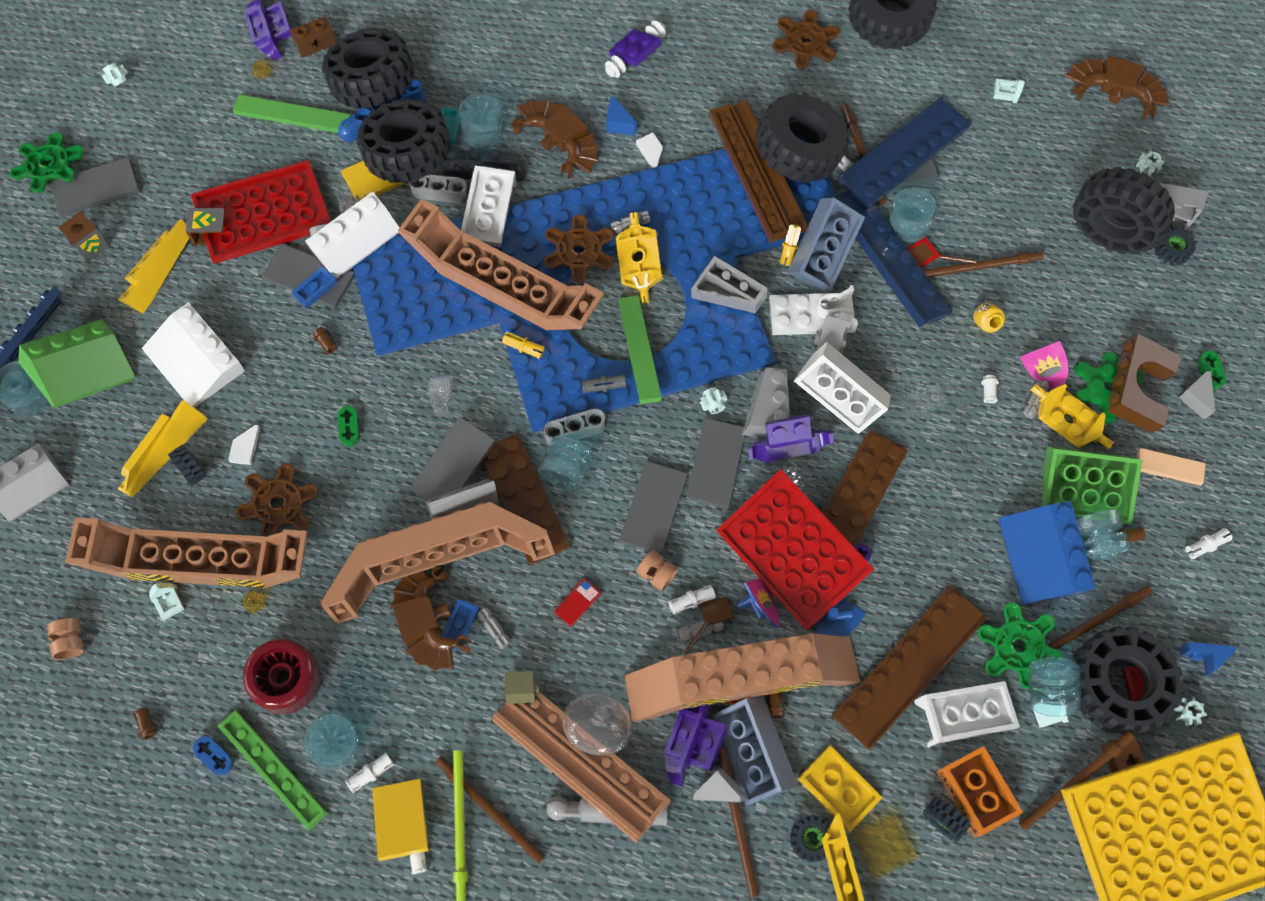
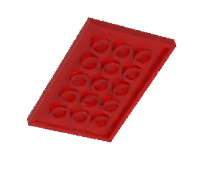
M309 160L191 194L195 208H224L225 210L223 232L203 233L213 264L310 236V229L312 227L331 222Z
M781 469L716 530L806 631L811 629L831 608L835 607L875 570Z

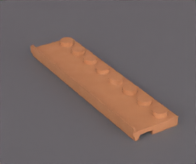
M540 692L535 694V702L505 704L498 712L494 713L492 719L496 725L634 842L638 843L639 839L670 804L669 798Z

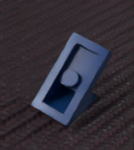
M1188 642L1180 647L1181 656H1189V660H1204L1205 676L1215 672L1236 651V646Z

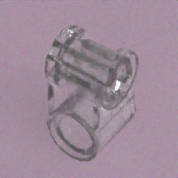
M452 375L429 376V402L433 412L439 417L447 416L452 409Z

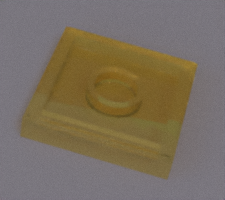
M895 813L851 833L873 880L918 859Z

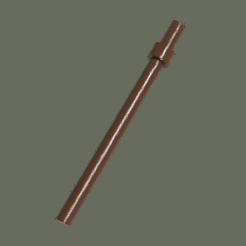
M844 103L841 105V110L845 117L844 122L850 130L859 156L862 159L867 155V151L857 129L856 118L852 115L848 104ZM885 197L878 201L879 205L886 203Z
M1022 252L1017 253L1016 256L978 261L976 264L964 263L923 271L927 277H934L1011 264L1025 265L1031 261L1043 260V252L1029 254Z
M1145 586L1135 593L1130 592L1123 597L1122 601L1049 643L1048 646L1058 650L1128 607H1135L1140 603V600L1152 594V589L1149 586Z
M1127 731L1116 742H1110L1104 747L1105 751L1018 824L1024 831L1029 829L1064 799L1061 789L1083 783L1110 759H1116L1122 754L1121 750L1131 743L1135 737Z
M727 748L720 749L718 755L721 769H724L733 779L735 773L734 768L730 766ZM729 802L749 897H757L759 892L739 802Z
M443 756L439 757L435 763L448 775L447 778L454 784V767ZM463 777L464 792L539 864L545 856Z

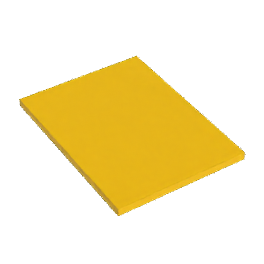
M1232 733L1061 789L1099 901H1223L1265 886V800L1240 733Z

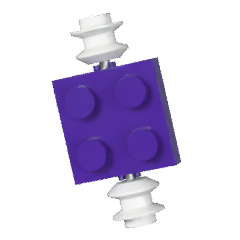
M652 21L651 26L645 28L646 33L633 29L621 41L617 42L608 51L610 57H612L611 61L605 63L608 75L618 78L620 72L624 73L626 71L625 63L637 67L662 44L660 37L663 38L666 35L664 25L661 22Z

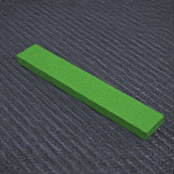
M238 95L233 108V112L236 115L337 133L340 123L352 116L351 114L245 95Z
M639 296L618 298L640 404L659 402L662 397Z
M237 709L218 725L221 731L309 831L328 814L325 808Z

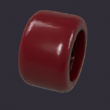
M273 639L261 644L250 654L243 669V685L248 696L254 703L275 714H291L306 707L317 694L321 682L320 667L315 657L303 645L290 639ZM286 674H290L288 680L281 684V678Z

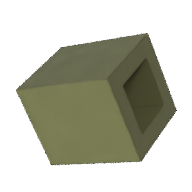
M533 671L506 672V704L535 702V694L539 693V681L534 679Z

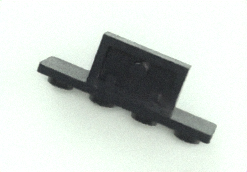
M472 149L467 151L465 159L445 160V175L447 177L472 179L475 166L514 171L516 180H525V161L507 160V152H502L498 149L491 151Z

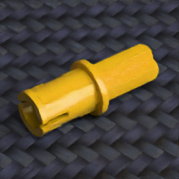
M796 224L789 226L786 240L782 243L784 247L779 263L784 265L786 257H788L786 266L791 265L795 250L799 247L797 243L801 232L800 226Z
M506 332L503 336V344L518 349L520 353L525 352L541 359L543 354L536 352L535 349L544 352L545 346L531 342L527 337L522 338L510 332Z

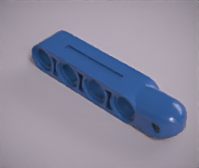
M412 80L410 85L406 87L405 92L399 94L394 100L418 99L426 102V97L421 83L418 80ZM374 106L369 109L361 108L355 114L343 120L338 128V134L345 142L355 141L363 119L380 106Z

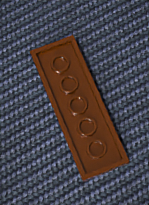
M869 430L823 511V514L854 547L858 544L908 452V449L872 430Z
M517 433L495 442L484 458L483 463L490 479L495 483L496 492L503 508L547 530L555 552L554 555L570 549V544L519 434ZM524 553V555H525V557H526V559H527V561H528L529 566H531V565H533V564H536V563H538V562H540V561H543V560H545V559H547V558H550V557L554 556V555H551V556H548V557H545V558H542V559L533 561V559H532V557H531L530 555Z

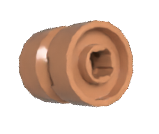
M652 550L643 559L636 573L645 580L651 579L652 585L663 592L674 579L679 568L670 561L664 562V557L655 550Z
M59 619L47 625L48 638L53 641L50 643L52 659L63 660L84 653L82 638L78 637L81 634L78 619Z

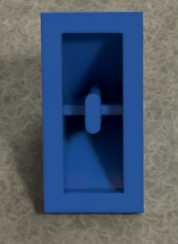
M614 96L611 97L606 119V132L635 135L637 133V122Z

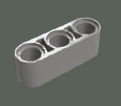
M426 175L423 179L409 182L412 195L418 199L463 203L469 196L467 184L462 178Z
M591 409L550 421L544 427L545 441L554 447L599 434L605 428V415L599 409ZM594 419L601 421L599 424L591 423ZM573 425H577L580 427L578 430L575 431L570 429V427ZM553 431L559 433L556 437H552L549 434Z

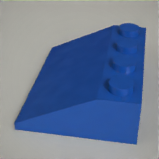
M1071 501L1047 505L998 519L1022 605L1083 594L1096 589Z

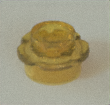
M256 61L252 65V75L255 78L265 79L271 73V68L265 61Z
M248 592L243 597L242 606L246 608L248 613L261 611L265 605V597L260 592Z

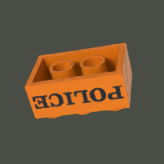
M984 746L936 771L957 809L961 812L960 814L964 815L966 820L969 821V830L974 838L986 834L1023 813Z

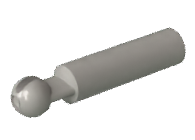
M556 796L547 803V814L556 821L563 820L566 817H579L581 822L612 823L584 798L581 801H567L564 797ZM667 807L652 825H667Z

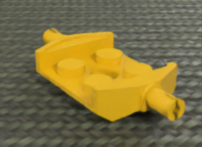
M634 212V214L630 213V228L621 232L616 237L621 283L624 286L638 289L640 291L641 304H645V302L650 303L649 288L663 280L664 277L660 265L657 242L658 232L648 227H642L639 224L638 213ZM638 251L643 252L642 260L635 262L633 255Z
M1037 383L1034 384L1030 391L1041 398L1037 413L1038 418L1078 449L1097 441L1107 449L1114 444L1113 441L1103 435L1105 413L1102 412L1098 415L1066 391V384L1050 392L1045 391ZM1069 414L1073 419V423H1068L1064 415Z

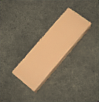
M1143 448L1138 450L1137 458L1143 460L1141 472L1200 486L1204 483L1206 463Z

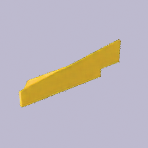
M179 219L171 230L167 229L162 233L124 278L131 285L119 297L118 300L140 313H144L151 304L189 240L185 232L186 223L182 219Z
M184 400L180 402L171 418L161 414L123 466L121 474L126 478L118 487V490L133 497L170 459L168 454L184 444L208 418Z
M839 813L836 814L831 826L822 839L838 901H864Z

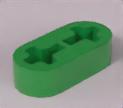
M1205 351L1198 358V366L1201 375L1205 372H1211V377L1219 380L1218 383L1212 380L1213 390H1218L1226 383L1224 368L1216 352ZM1208 358V360H1210V361L1212 360L1213 363L1210 364V362H1209V361H1205V359Z
M344 406L338 411L337 415L338 436L344 446L352 447L360 439L359 417L354 407ZM350 412L352 415L349 418L350 423H347L345 419V416L347 415L346 413ZM347 429H350L352 435H354L351 436V440H347L345 437L348 435Z

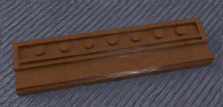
M744 99L739 104L732 105L731 103L711 109L709 116L769 243L786 238L791 224L800 226V233L805 232L808 224L785 177L777 174L776 170L771 169L767 165L766 160H763L760 155V150H758L756 144V130L759 123L748 101Z
M950 585L831 717L863 744L866 749L871 750L986 621L988 616H985Z

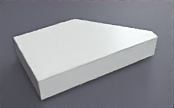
M654 133L636 140V146L651 168L658 167L663 146Z
M254 425L233 440L228 459L230 463L252 465L260 432L259 425Z

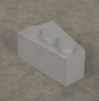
M1160 183L1163 188L1165 187L1168 190L1169 196L1172 197L1174 202L1175 216L1171 226L1182 227L1184 231H1187L1203 211L1209 191Z
M714 256L692 287L691 295L693 299L756 313L767 298L768 288Z
M826 316L821 333L817 332L814 344L817 345L816 351L828 342L838 352L843 354L851 321Z
M766 367L758 377L741 435L766 437L765 422L790 417L787 369Z

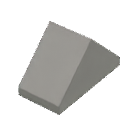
M1205 372L1179 397L1201 418L1206 419L1215 412L1211 372Z
M724 769L716 771L693 795V800L742 802L747 800V794Z

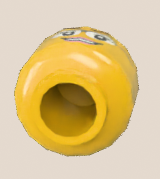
M991 302L979 305L974 312V322L979 328L988 333L998 331L1005 322V314L1002 309Z

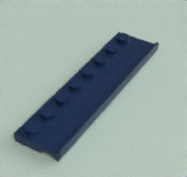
M941 97L840 175L839 184L847 186L852 191L851 194L869 209L967 131L972 123Z
M851 190L838 195H831L830 198L837 199L865 217L855 239L919 328L923 327L926 323H933L943 319L953 312L875 205L868 209L851 194Z
M53 286L50 291L46 290L41 295L40 304L37 307L33 306L26 315L28 319L23 324L19 323L12 332L15 335L11 340H5L0 346V379L19 356V345L30 342L61 304L62 292Z

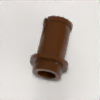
M319 327L313 332V339L318 341L325 353L329 355L336 351L338 346L328 335L329 331Z
M1142 527L1126 530L1119 528L1113 534L1114 541L1122 546L1129 542L1144 541L1145 531Z
M782 692L768 694L771 717L783 718L786 709L783 708Z
M144 707L134 711L133 716L139 729L138 736L142 740L156 736L157 727L152 723L149 709Z

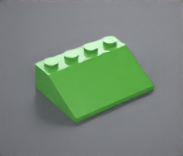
M102 319L19 345V364L53 408L135 379V375L114 333Z
M1047 446L1043 466V506L1071 501L1076 518L1132 525L1143 460L1132 456Z

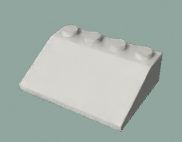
M189 302L172 313L142 347V350L184 401L194 408L244 372L239 361Z

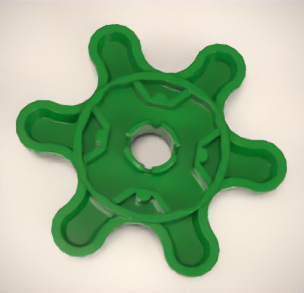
M58 132L49 135L47 143L43 146L35 147L31 143L22 144L19 147V153L25 156L26 160L23 164L13 167L9 171V175L17 181L32 178L29 185L30 189L38 194L43 193L47 184L52 180L61 179L66 183L75 180V172L69 168V165L84 156V149L80 145L63 148V135ZM51 161V163L48 164L49 167H47L45 164Z
M1107 352L1102 355V364L1099 368H1094L1086 362L1075 364L1074 372L1084 379L1085 388L1074 392L1073 396L1084 404L1089 402L1097 404L1100 408V414L1102 412L1105 413L1104 423L1111 424L1116 420V415L1108 412L1110 403L1108 399L1112 391L1106 389L1105 383H1113L1118 367L1116 354ZM1137 370L1136 374L1138 385L1144 381V373L1140 370Z
M1008 603L1003 609L1005 624L1002 627L993 628L989 625H983L978 629L979 639L990 643L995 649V655L986 663L985 671L988 675L996 677L1005 669H1013L1018 674L1020 685L1023 688L1031 689L1037 683L1035 667L1038 664L1047 663L1050 666H1058L1063 661L1062 653L1057 649L1050 648L1045 642V636L1054 628L1055 621L1053 617L1045 614L1039 616L1034 622H1027L1021 615L1020 606L1016 603ZM1016 639H1021L1025 643V649L1022 652H1017L1013 647V642Z

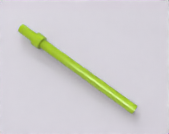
M463 750L453 751L456 872H453V882L456 883V901H466L468 871L465 869Z

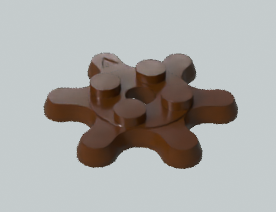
M813 10L806 11L801 22H793L787 17H781L777 22L778 28L786 36L773 42V50L777 54L793 53L796 56L795 65L800 70L808 66L809 59L812 57H818L824 62H831L836 56L835 51L828 47L827 41L836 39L839 36L840 30L836 26L820 27L816 22L818 15ZM807 38V39H809L811 42H803V43H802V40H801V39Z
M578 214L572 218V228L569 231L562 232L554 227L546 230V239L557 247L553 254L546 256L544 259V264L548 269L554 270L560 266L571 268V279L575 283L580 284L586 279L587 268L597 266L603 270H608L613 266V258L602 251V246L609 243L614 237L611 229L602 228L600 231L592 232L587 228V218L584 215ZM581 246L585 250L578 254L574 251V248Z
M289 463L279 466L277 476L269 481L262 479L256 473H252L245 478V485L253 491L254 497L250 503L242 504L236 509V516L243 521L251 518L260 519L262 521L260 536L268 537L277 534L279 527L284 524H291L296 530L305 531L310 526V520L302 513L301 506L306 501L315 499L318 496L319 490L314 484H307L302 487L294 485L292 478L295 470ZM277 498L284 500L283 507L279 508L272 507V502Z

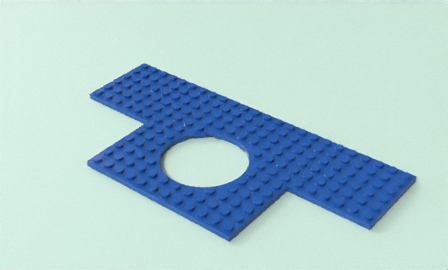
M792 132L798 139L812 144L804 135ZM725 149L509 205L501 247H492L567 286L572 280L571 268L560 266L550 270L544 264L545 257L553 254L557 249L556 245L549 242L545 237V232L548 228L554 227L562 232L569 231L572 228V218L575 215L581 214L587 218V228L592 232H597L602 228L611 229L612 222L617 220L620 222L621 219L630 216V213L634 214V212H637L638 215L642 211L649 213L650 222L640 223V225L658 232L657 242L660 264L669 270L680 285L686 306L683 325L676 337L664 349L652 355L661 397L775 365L776 360L757 312H747L693 299L691 295L692 287L714 256L740 271L736 261L737 258L783 246V241L786 240L784 238L769 243ZM784 176L809 226L820 200L836 195L830 180L826 177L819 181L813 182L812 180L811 182L804 183L799 180H789L788 177ZM464 217L451 220V222L461 230ZM805 232L800 233L798 242L802 241ZM620 233L614 234L613 239L602 246L603 253L606 255L618 254L616 237ZM401 234L395 235L353 266L377 356L497 323L500 325L503 336L506 332H510L522 338L527 337L529 341L545 346L544 352L535 349L536 352L543 354L541 359H538L525 352L520 353L518 349L506 345L533 433L544 430L545 425L550 421L587 410L599 409L606 413L640 403L631 361H615L594 355L576 342L568 329L545 330L441 275ZM581 246L574 248V251L578 254L585 250ZM638 251L635 254L643 255V252ZM624 374L626 388L610 389L604 393L603 391L583 393L582 380L601 378V375L609 377ZM614 382L594 384V386L613 384Z

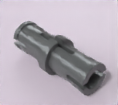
M624 374L609 377L601 375V378L582 380L583 393L603 391L604 393L610 389L626 388ZM614 382L613 384L594 386V384Z

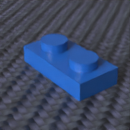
M322 266L296 287L291 294L307 309L334 287L338 281Z
M458 599L442 632V636L453 638L454 640L461 635L467 637L480 610L479 607Z

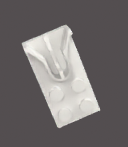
M475 166L461 231L490 246L501 247L513 187H516L514 171Z
M850 285L847 290L841 293L769 295L772 335L821 333L826 316L851 321L848 333H855L858 320L854 318L852 300L854 286Z
M1005 681L927 694L914 700L915 705L925 710L930 725L932 737L927 743L928 747L938 743L1008 731L1020 727Z

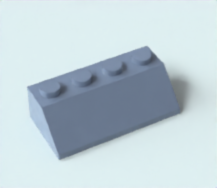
M835 198L821 199L787 273L807 284L831 291L865 217Z
M763 695L746 698L713 715L714 721L728 726L723 745L727 748L729 761L734 768L738 785L747 794V800H744L746 806L798 787Z

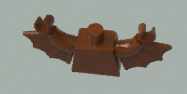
M1109 55L1104 64L1102 58L1096 60L1086 58L1080 64H1072L1071 71L1064 74V77L1080 83L1075 86L1071 93V96L1073 94L1079 95L1077 100H1081L1086 90L1091 86H1101V92L1110 94L1109 101L1112 103L1120 102L1121 98L1128 99L1131 94L1140 99L1145 107L1142 113L1143 119H1146L1148 114L1151 115L1152 119L1154 118L1157 107L1152 104L1171 105L1167 98L1168 90L1162 87L1159 78L1151 76L1147 70H1144L1141 74L1144 65Z
M531 99L526 104L516 105V108L525 120L515 118L512 121L511 127H515L514 134H520L524 126H537L544 131L545 138L540 141L544 150L548 151L555 145L561 152H568L567 163L561 165V176L567 172L568 179H570L574 165H577L589 174L592 173V166L599 161L596 153L600 146L594 140V133L589 134L588 126L564 104H553L549 100L538 102Z
M440 566L433 568L431 578L426 575L425 571L402 577L400 584L393 589L394 600L391 605L402 640L407 647L404 651L405 654L412 656L416 665H426L433 672L441 668L454 670L452 649L457 647L462 652L468 653L471 649L465 643L472 642L465 635L459 636L456 640L441 635L442 629L439 620L451 616L447 603L434 607L429 598V592L436 585L435 582L437 580L444 582L449 578V573L446 571L442 572L444 568Z

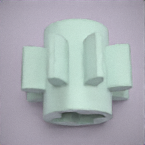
M114 62L103 68L105 74L102 77L107 85L112 83L115 87L127 80L124 75L128 74L123 65L118 66Z
M1150 151L1147 155L1142 153L1136 167H1139L1140 173H1146L1151 177L1153 172L1157 175L1159 174L1164 161L1161 160L1160 154Z
M713 387L703 392L700 403L704 411L709 410L711 414H717L725 409L728 398L724 390L719 391V389Z
M1191 697L1188 700L1182 698L1181 706L1174 709L1178 715L1176 720L1184 721L1185 727L1192 725V723L1196 726L1202 724L1200 718L1207 716L1203 708L1204 703L1195 701V697Z

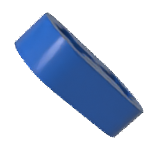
M205 736L196 740L193 752L212 772L217 775H226L232 770L234 765L232 757L215 740ZM203 743H210L208 748L213 752L211 755L206 752L200 753ZM216 757L221 760L227 759L224 762L226 765L224 769H217L219 764L214 760Z

